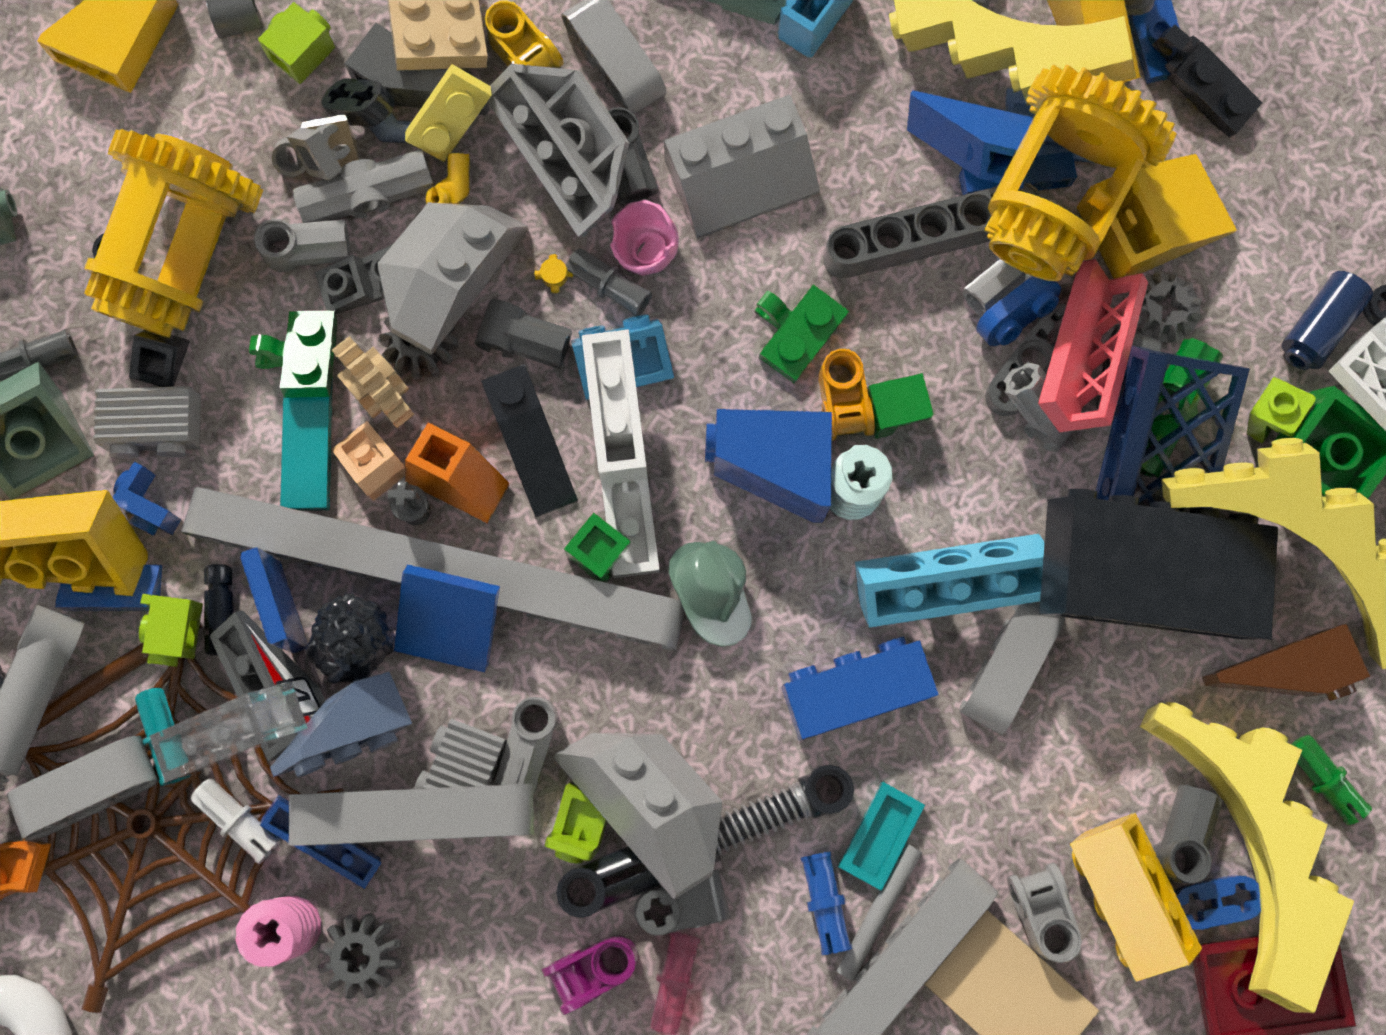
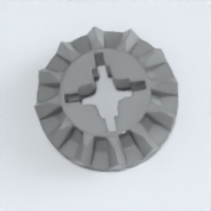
M1158 271L1146 278L1148 286L1136 329L1141 334L1161 339L1162 343L1175 342L1189 335L1201 319L1200 304L1202 298L1197 297L1193 290V282H1185L1178 277V273L1169 275L1160 274ZM1171 292V305L1177 308V310H1172L1161 321L1163 314H1161L1162 306L1156 304V301H1161Z

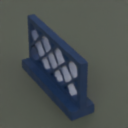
M1132 346L1095 490L1098 492L1097 499L1109 500V496L1112 495L1135 496L1139 498V503L1146 500L1150 507V502H1155L1152 494L1162 488L1161 479L1175 477L1174 472L1178 470L1192 468L1200 462L1206 473L1222 472L1250 369L1238 365ZM1168 364L1181 366L1190 379L1189 383L1169 395L1163 385ZM1194 369L1204 370L1205 372L1198 376ZM1220 373L1232 375L1228 393L1216 402H1213L1204 384ZM1196 390L1206 409L1185 422L1175 404ZM1159 397H1161L1163 400L1160 403H1158ZM1168 409L1178 428L1157 441L1151 431L1153 420ZM1212 417L1218 426L1216 438L1201 448L1191 431ZM1184 436L1194 454L1173 467L1163 450ZM1149 442L1151 446L1146 449L1147 443ZM1157 455L1167 472L1145 486L1139 476L1142 464ZM1189 507V509H1191V508H1211V509H1212L1213 507ZM1179 508V511L1181 512L1186 508Z

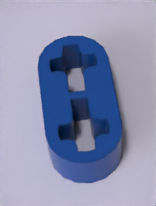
M1231 875L1186 884L1174 891L1181 906L1189 903V894L1191 893L1196 900H1211L1212 907L1199 910L1197 912V920L1194 919L1193 915L1185 914L1193 930H1202L1250 920L1261 912L1259 884L1247 876ZM1237 884L1241 890L1249 891L1251 899L1244 901L1245 910L1242 911L1239 905H1223L1221 897L1235 894V885Z

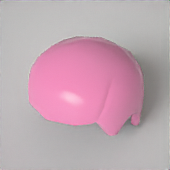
M647 200L628 203L613 217L611 222L613 225V240L610 246L619 264L628 272L640 276L661 272L676 256L679 244L678 230L661 205ZM645 242L644 246L642 247V249L640 250V252H639V254H638V249H639L640 245Z

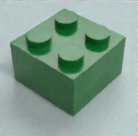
M1335 386L1310 391L1309 393L1316 398L1315 404L1295 435L1289 437L1280 432L1275 440L1299 438L1303 440V443L1309 444L1319 452L1322 497H1325V492L1330 489L1352 488L1368 499L1386 475V431L1362 406Z

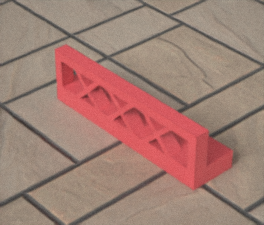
M1092 259L1083 261L1075 274L1038 405L1059 433L1111 426L1148 286V280L1143 273L1109 280L1097 260ZM1129 292V296L1115 308L1110 307L1113 295ZM1117 323L1120 324L1119 332L1103 344L1101 342L1102 335ZM1109 358L1111 360L1110 367L1093 380L1091 378L1092 371ZM1098 394L1102 397L1098 411L1081 413L1083 406Z

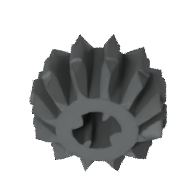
M385 317L384 324L390 332L379 335V342L382 346L387 347L382 353V357L388 363H395L394 370L399 376H403L411 370L414 380L420 381L424 374V368H428L433 377H438L440 375L436 365L438 361L445 365H452L453 358L448 351L458 348L459 344L457 338L451 335L455 330V326L431 355L391 333L389 317Z
M372 913L365 914L361 925L354 914L345 916L344 929L336 924L331 925L327 929L328 935L334 943L324 942L318 946V952L330 956L329 961L318 965L319 973H326L330 970H333L335 976L327 984L330 990H334L342 985L343 982H346L344 997L346 999L354 998L358 993L359 987L365 998L373 997L376 995V983L384 988L393 983L391 975L384 968L394 970L399 969L402 965V960L399 958L388 956L389 951L402 946L401 940L394 939L387 943L384 940V937L391 931L392 924L385 922L376 931H373L376 918L375 914ZM360 944H362L363 954L370 956V961L360 965L358 968L356 967L357 959L350 956V950L360 947Z

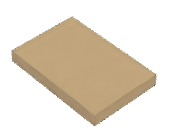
M988 910L984 912L924 983L928 989L979 1035H1080L1099 1012L1092 1003Z

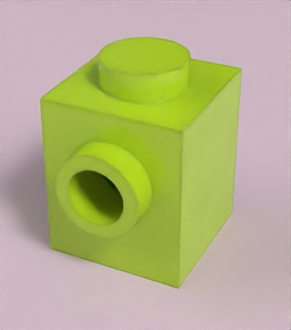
M295 2L285 11L276 14L270 21L268 29L258 38L268 59L299 84L335 49L329 34L331 30L329 23L315 10L311 9L309 12H306Z

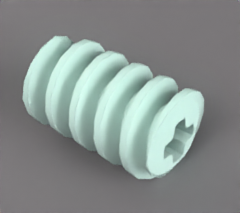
M854 445L834 461L831 468V507L829 510L835 515L847 520H860L871 515L879 506L892 482V467L887 457L881 451L868 445Z

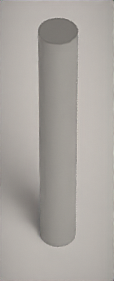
M907 843L905 844L882 891H879L851 943L853 949L847 950L836 972L854 981L923 852Z

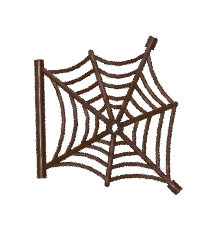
M200 621L199 629L203 627L201 621ZM144 643L136 646L50 700L37 731L148 661L149 654L142 653ZM178 658L177 667L169 666L153 688H163L170 678L166 699L175 728H181L184 737L208 749L196 763L186 759L192 776L164 786L173 789L157 805L160 779L154 763L153 769L158 782L148 789L145 809L135 811L122 802L106 808L110 829L109 836L99 840V814L91 815V843L77 849L80 828L78 821L71 825L69 853L53 860L56 832L48 835L47 843L51 844L42 876L47 875L66 897L80 921L91 953L95 981L94 984L90 983L88 985L81 1008L83 1011L101 1013L109 987L105 986L106 981L138 960L194 931L237 914H244L251 907L248 902L258 872L264 863L263 861L258 864L255 861L242 898L235 893L241 866L247 854V851L242 847L235 859L229 885L227 886L222 882L224 867L234 841L229 835L223 844L215 875L205 867L209 842L217 824L204 812H194L187 801L186 789L191 783L194 791L201 785L199 775L211 762V769L216 783L242 805L225 784L219 767L218 753L229 741L230 758L237 779L250 795L261 802V804L249 805L252 808L250 814H261L257 819L260 822L273 802L254 788L245 776L238 757V731L248 721L245 711L243 710L231 722L207 710L195 701L180 684L185 658ZM186 658L204 685L218 696L242 706L236 695L222 689L206 675L195 658ZM178 695L198 714L226 728L214 743L192 733L174 717ZM137 705L114 722L88 735L59 744L30 747L24 762L34 778L42 776L36 764L50 772L72 762L56 763L43 755V753L63 751L92 742L104 736L139 712ZM250 724L251 743L261 768L279 789L289 795L302 794L288 786L279 776L273 777L270 769L271 766L268 764ZM144 729L135 736H141L144 739L146 737ZM151 750L148 752L150 760L153 758ZM343 788L318 791L317 793L344 792ZM179 798L180 806L186 814L164 817L163 814ZM114 811L127 819L126 828L121 831L117 829ZM147 817H149L150 827L145 832L143 829V822ZM209 822L201 841L199 858L197 860L184 849L186 835L194 823ZM183 825L178 834L177 842L165 833L166 827ZM131 837L137 838L133 854L123 842ZM156 839L173 854V856L155 860L139 870L148 840ZM113 845L121 851L129 866L123 885L113 868L99 851ZM91 856L105 871L120 897L113 921H111L107 902L96 881L78 860ZM183 862L194 872L159 884L131 899L136 881L157 868ZM69 864L89 885L101 909L107 935L101 961L99 960L97 945L84 911L71 889L55 872ZM203 879L215 890L165 911L144 922L119 939L127 910L163 891ZM224 897L234 906L162 937L110 969L115 951L148 929L186 910Z

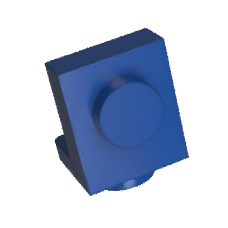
M134 462L130 469L124 471L116 480L113 488V499L120 509L132 515L129 521L131 525L152 536H155L158 529L173 535L182 519L163 507L143 498L156 475L146 467Z

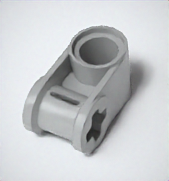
M1055 863L1047 864L1045 871L1018 878L1016 875L1009 876L1007 878L1008 888L1015 909L1022 920L1032 950L1040 958L1058 963L1068 962L1075 958L1081 949L1082 938L1070 905L1068 889L1058 866ZM1046 887V890L1030 895L1031 891ZM1053 925H1057L1062 930L1065 939L1062 948L1055 953L1050 952L1044 942L1045 932Z

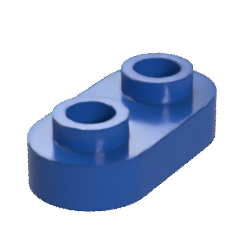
M1031 276L983 314L976 327L977 333L989 346H998L1000 344L1005 346L1012 343L1018 338L1024 327L1038 317L1047 316L1057 307L1061 286L1056 281H1047Z

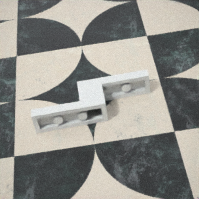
M629 329L582 335L606 522L631 541L630 547L612 568L613 578L660 573Z

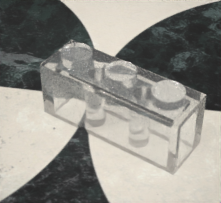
M291 681L244 694L152 734L150 739L164 781L169 782L210 769L308 728Z

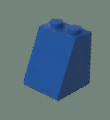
M717 409L715 424L706 423L705 462H714V476L813 523H823L831 507L832 412Z

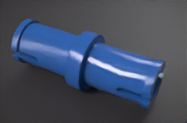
M831 851L800 858L801 863H803L811 901L806 902L808 912L813 911L822 955L853 949L852 944H850L842 905L846 904L844 894L839 895L831 860Z

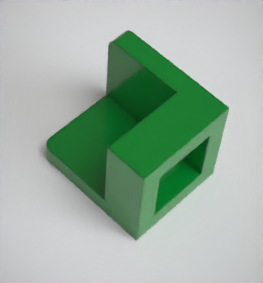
M923 373L868 386L867 392L874 414L875 439L893 435L897 427L930 420L934 414Z
M593 512L566 545L564 551L568 559L592 578L606 583L609 579L608 572L630 547L631 541Z

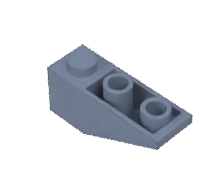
M390 672L354 681L328 698L270 767L273 777L295 771L297 778L324 767L326 765L324 760L332 758L335 765H338L362 754L361 748L368 746L370 752L373 753L396 743L398 739L395 734L411 725L412 721Z

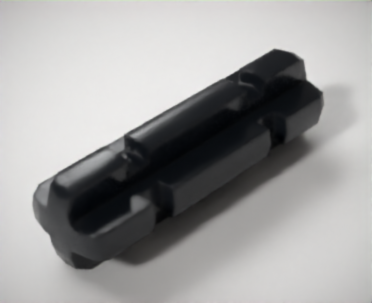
M212 564L204 568V585L208 586V590L204 591V629L209 630V635L204 636V651L210 656H218L209 636L233 614V592L228 590V585H232V568L226 564Z

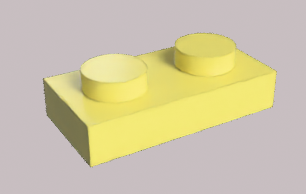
M451 64L405 131V141L445 162L447 153L452 152L492 96L491 86Z

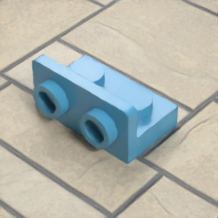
M639 315L623 320L624 327L606 331L605 326L600 325L578 332L579 338L571 340L586 400L589 399L582 335L629 329L636 387L674 378L663 327L658 319L650 320L649 315Z

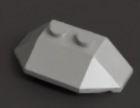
M511 63L490 85L492 96L487 102L577 236L584 237L614 209L629 141L581 71Z
M428 202L378 262V272L389 316L391 333L432 355L522 240L528 230V226L489 205Z
M591 733L555 753V761L674 900L712 876L723 801L662 734Z

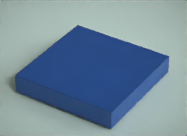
M258 547L241 552L242 556H240L268 643L293 654L305 650L308 643L281 561Z
M407 564L402 572L394 651L485 673L490 660L500 586Z

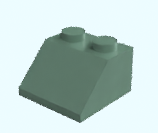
M39 362L0 382V488L10 500L94 456L65 397Z

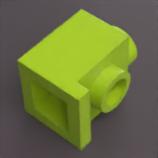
M142 594L141 604L150 605L149 614L143 616L139 627V641L144 643L142 653L149 654L147 663L177 667L179 657L194 659L203 603L188 599Z

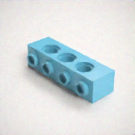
M1039 534L857 561L855 562L860 607L870 628L1039 602L1045 541Z

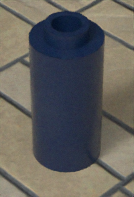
M1334 272L1282 341L1281 346L1285 352V359L1292 366L1301 370H1308L1309 368L1320 369L1372 299L1373 291L1368 283L1350 272Z

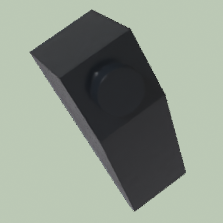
M525 364L481 380L535 518L578 502Z

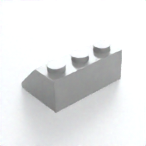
M791 95L664 140L665 163L696 239L820 193L808 136Z

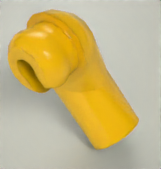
M447 153V177L427 191L425 196L426 204L428 202L460 204L467 198L470 192V154Z

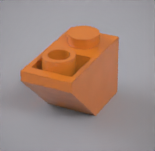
M429 422L405 459V481L410 485L418 486L424 492L487 524L510 484L469 442Z

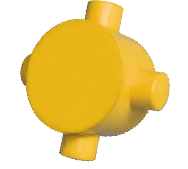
M556 254L549 255V259L542 263L540 270L534 272L535 280L542 279L543 283L551 288V293H559L560 287L566 283L568 277H574L567 270L565 263L558 259Z

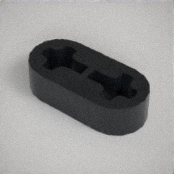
M346 78L337 81L325 92L321 104L332 117L346 115L350 125L373 127L380 124L391 114L395 100L383 85L376 80Z

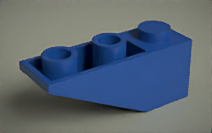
M912 90L907 130L977 178L1000 183L1034 117ZM1033 161V163L1031 164V166H1030V168H1029V170H1028V172H1027V174H1026V176H1025V178H1024V180H1023V182H1022V184L1020 185L1019 188L1023 189V187H1024V185H1025V183H1026V180H1027V178H1028V176H1029V173H1030V171H1031V168H1032V166H1033V164H1034V161Z

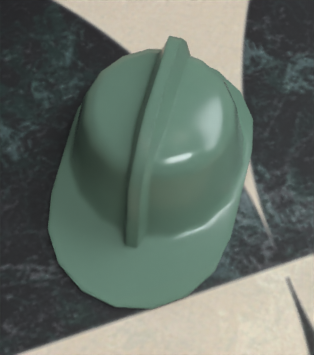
M714 540L706 543H686L678 548L669 561V576L697 635L709 644L719 647L737 644L746 637L752 622V615L743 590L746 584V569L742 559L735 551L727 546L717 544Z

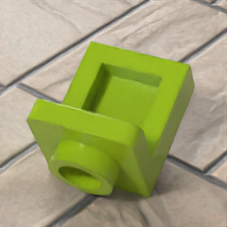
M569 783L565 786L553 831L546 837L544 846L556 850L555 856L563 861L581 864L583 860L590 861L599 852L607 820L576 784Z

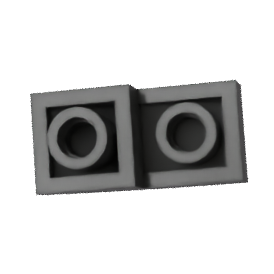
M392 245L364 258L350 255L315 272L326 311H335V314L383 300L384 295L378 272V262Z

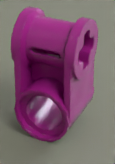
M613 935L583 950H576L547 965L541 971L545 977L551 978L562 1002L559 1009L562 1015H566L600 997L602 993L629 979L638 964L639 955L637 947L632 940L622 935ZM619 947L627 955L628 967L620 972H613L607 969L602 959L606 948Z

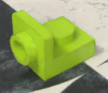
M1273 377L1249 414L1246 434L1262 444L1271 430L1277 433L1281 432L1289 437L1294 436L1314 406L1315 396Z

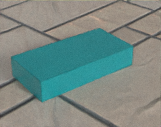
M881 782L837 867L882 891L925 804L887 783Z

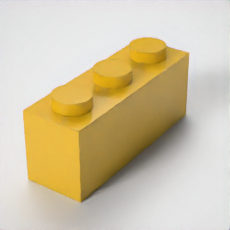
M1136 812L1092 828L1072 841L1070 846L1073 850V863L1079 874L1086 877L1094 894L1095 909L1099 917L1108 923L1116 940L1117 955L1121 963L1130 969L1135 981L1137 982L1190 965L1202 950V947Z

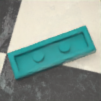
M333 377L330 397L284 398L283 396L280 506L300 511L330 510Z

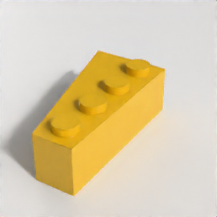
M108 490L0 501V585L3 579H11L25 585L26 588L45 589L47 582L72 584L73 592L92 593L95 586L114 587L115 595L133 596L143 567L148 560V551Z

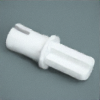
M213 779L204 781L192 794V802L222 829L220 835L223 837L229 835L258 864L262 863L272 853L270 850L272 848L276 849L282 841L270 831L260 826V822L250 814L252 808L249 805L244 807L240 805Z

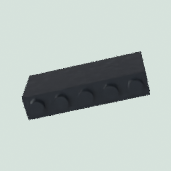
M1068 489L1066 497L1048 499L1040 615L1231 639L1272 640L1278 542L1277 526L1258 524L1259 517L1249 514H1231L1229 519L1219 518L1220 510L1211 508H1191L1190 513L1180 512L1179 508H1171L1170 502H1150V507L1139 505V498L1135 496L1112 495L1109 496V500L1097 499V491L1090 489Z

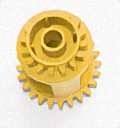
M1052 65L1050 70L1043 68L1040 74H1037L1027 93L1026 103L1031 105L1029 111L1036 115L988 204V210L992 216L984 231L988 233L987 238L991 240L989 243L990 250L1013 268L1042 280L1059 281L1064 273L1069 276H1073L1075 272L1077 273L1083 260H1089L1095 256L1140 168H1147L1148 164L1158 166L1160 161L1164 162L1177 135L1176 132L1172 131L1175 124L1166 120L1168 114L1154 110L1157 104L1155 101L1142 100L1140 98L1141 91H1132L1125 87L1123 81L1115 82L1110 80L1104 73L1095 76L1084 67L1078 73L1070 65H1065L1063 70L1055 65ZM1047 135L1059 145L1080 157L1104 166L1116 168L1105 190L1094 185L1088 192L1085 201L1096 207L1088 223L1053 202L1018 191Z
M116 129L107 152L108 155L113 156V159L122 162L120 171L126 176L95 259L88 258L84 270L91 273L84 294L94 299L91 310L137 328L170 338L173 328L184 331L191 311L200 313L204 301L197 298L226 216L235 217L239 210L246 213H255L264 190L261 189L260 185L253 183V180L240 176L241 173L232 170L233 165L229 161L202 147L165 134H155L153 138L147 134L143 136L132 130L129 132L124 129ZM168 196L186 204L158 280H154L138 274V270L164 200Z

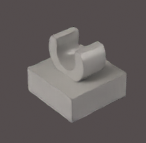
M325 123L317 127L316 130L300 127L287 136L310 176L330 180L343 171L337 160L343 159L349 154V146L339 144L333 149H330L328 146L329 136L339 130L337 125Z

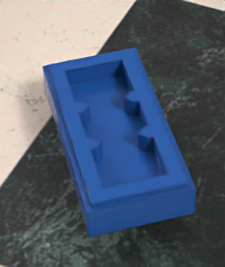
M1155 0L1154 7L1149 12L1142 15H1127L1146 84L1168 80L1167 76L1170 73L1165 67L1168 61L1152 44L1165 30L1173 25H1177L1180 28L1172 1Z

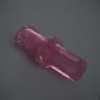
M680 932L670 933V942L662 974H657L656 981L660 982L650 1025L657 1032L669 1035L676 1034L679 1031L688 989H693L694 983L690 979L698 944H700L701 940L696 936Z

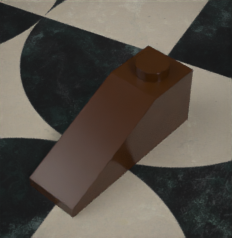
M1342 624L1205 675L1202 679L1205 686L1306 697L1326 694L1328 701H1332L1357 692L1354 683L1369 678L1370 675L1347 624Z

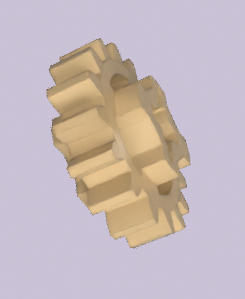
M349 336L332 349V352L345 367L337 377L372 418L383 412L392 424L399 428L414 416L412 410L401 397L409 388L374 346L364 353Z

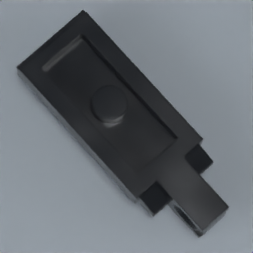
M1173 25L1165 30L1152 44L1168 61L1165 65L1170 73L1167 79L1216 128L1228 137L1237 134L1263 103L1202 41L1200 42L1193 35L1191 37L1188 36L1177 25Z

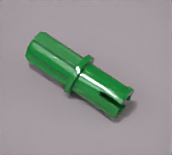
M1305 735L1291 744L1302 750L1297 764L1314 783L1312 790L1316 794H1323L1347 826L1359 822L1355 817V813L1347 805L1348 803L1356 809L1363 819L1371 812L1372 806L1363 799L1345 777L1347 770L1343 766L1337 767L1312 736Z

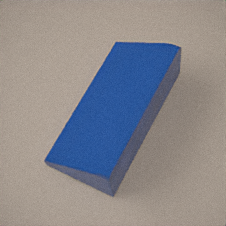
M144 565L133 596L115 595L114 587L95 586L92 593L73 592L72 584L61 583L56 596L55 608L64 611H149L150 605L141 604L142 594L161 595L162 565Z

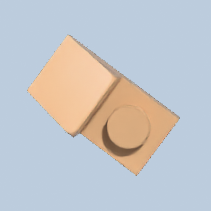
M368 421L331 449L357 485L373 501L405 476V466Z

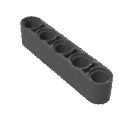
M1026 182L1023 189H1018V191L1041 197L1037 188ZM997 187L841 226L829 235L823 256L824 266L835 277L850 278L990 242L991 240L987 238L988 233L984 229L992 216L988 210V204ZM964 215H977L982 220L983 225H971L966 221ZM924 225L935 226L940 231L941 236H927L921 227ZM890 236L897 241L899 246L895 248L884 247L877 238ZM848 247L854 251L856 257L842 259L836 255L834 249Z

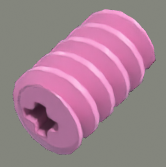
M283 896L257 903L241 916L236 927L235 941L239 953L247 962L258 967H273L307 953L317 943L321 933V918L317 908L309 900L299 896Z

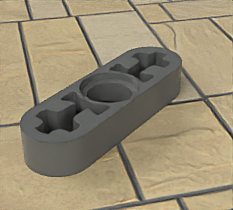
M1058 304L1050 314L1042 317L992 379L986 389L985 400L988 407L994 413L1001 416H1012L1019 412L1011 400L1004 404L998 399L1001 391L997 386L1003 389L1006 388L1004 380L1011 372L1009 371L1010 367L1016 369L1024 366L1022 362V353L1024 351L1034 349L1041 352L1046 360L1043 371L1047 374L1056 340L1051 345L1044 339L1055 326V323L1050 318L1059 321L1064 316L1067 304Z

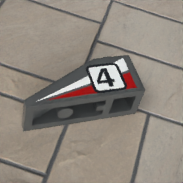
M236 611L209 637L267 761L277 760L325 702L320 688L281 648L268 643L265 632L244 611Z

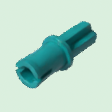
M150 688L138 693L135 697V702L147 737L142 742L144 746L150 747L160 779V786L170 785L189 778L192 774L188 769L178 737L182 734L181 728H175L164 690L162 688Z

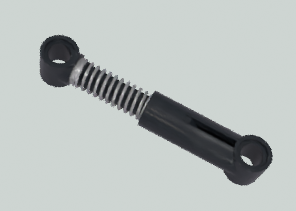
M821 766L815 768L809 774L797 778L798 782L796 784L793 783L792 786L789 785L787 791L781 788L780 794L773 791L771 798L765 794L763 801L757 798L756 804L749 801V807L742 804L739 811L736 808H733L732 814L726 811L725 817H720L715 863L721 861L722 849L725 848L729 852V846L732 845L737 849V843L741 842V844L745 845V840L748 838L753 842V836L756 835L761 839V833L765 832L766 835H769L770 829L777 832V826L780 825L784 829V823L789 822L790 825H793L792 820L794 819L800 822L803 818L813 817L816 819L825 814L841 812L848 807L853 799V780L839 766ZM825 775L836 779L840 786L839 797L830 804L819 800L815 791L816 783ZM627 846L573 868L564 874L558 883L556 894L558 903L564 912L572 917L584 918L659 887L661 884L647 869L607 886L605 877L641 863V860ZM576 878H587L595 886V899L590 904H577L570 897V885Z

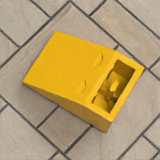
M1197 154L1159 162L1158 166L1149 164L1147 168H1140L1098 249L1115 279L1144 273L1233 234L1237 229ZM1111 178L1094 185L1105 190ZM1094 185L1089 187L1077 206L1083 221L1088 223L1096 208L1085 201L1088 192Z

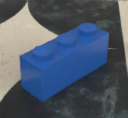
M904 636L879 644V654L862 658L860 651H856L833 659L835 668L820 673L817 672L815 665L789 673L791 682L784 684L781 689L798 740L802 741L938 696L939 694L920 640L907 644Z

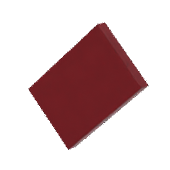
M1259 936L1200 944L1202 950L1193 960L1206 1035H1299L1356 1026L1340 943L1315 1013L1292 1012L1248 990L1258 954Z

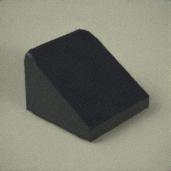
M146 330L135 334L129 378L160 387H174L190 340L173 335L167 338Z

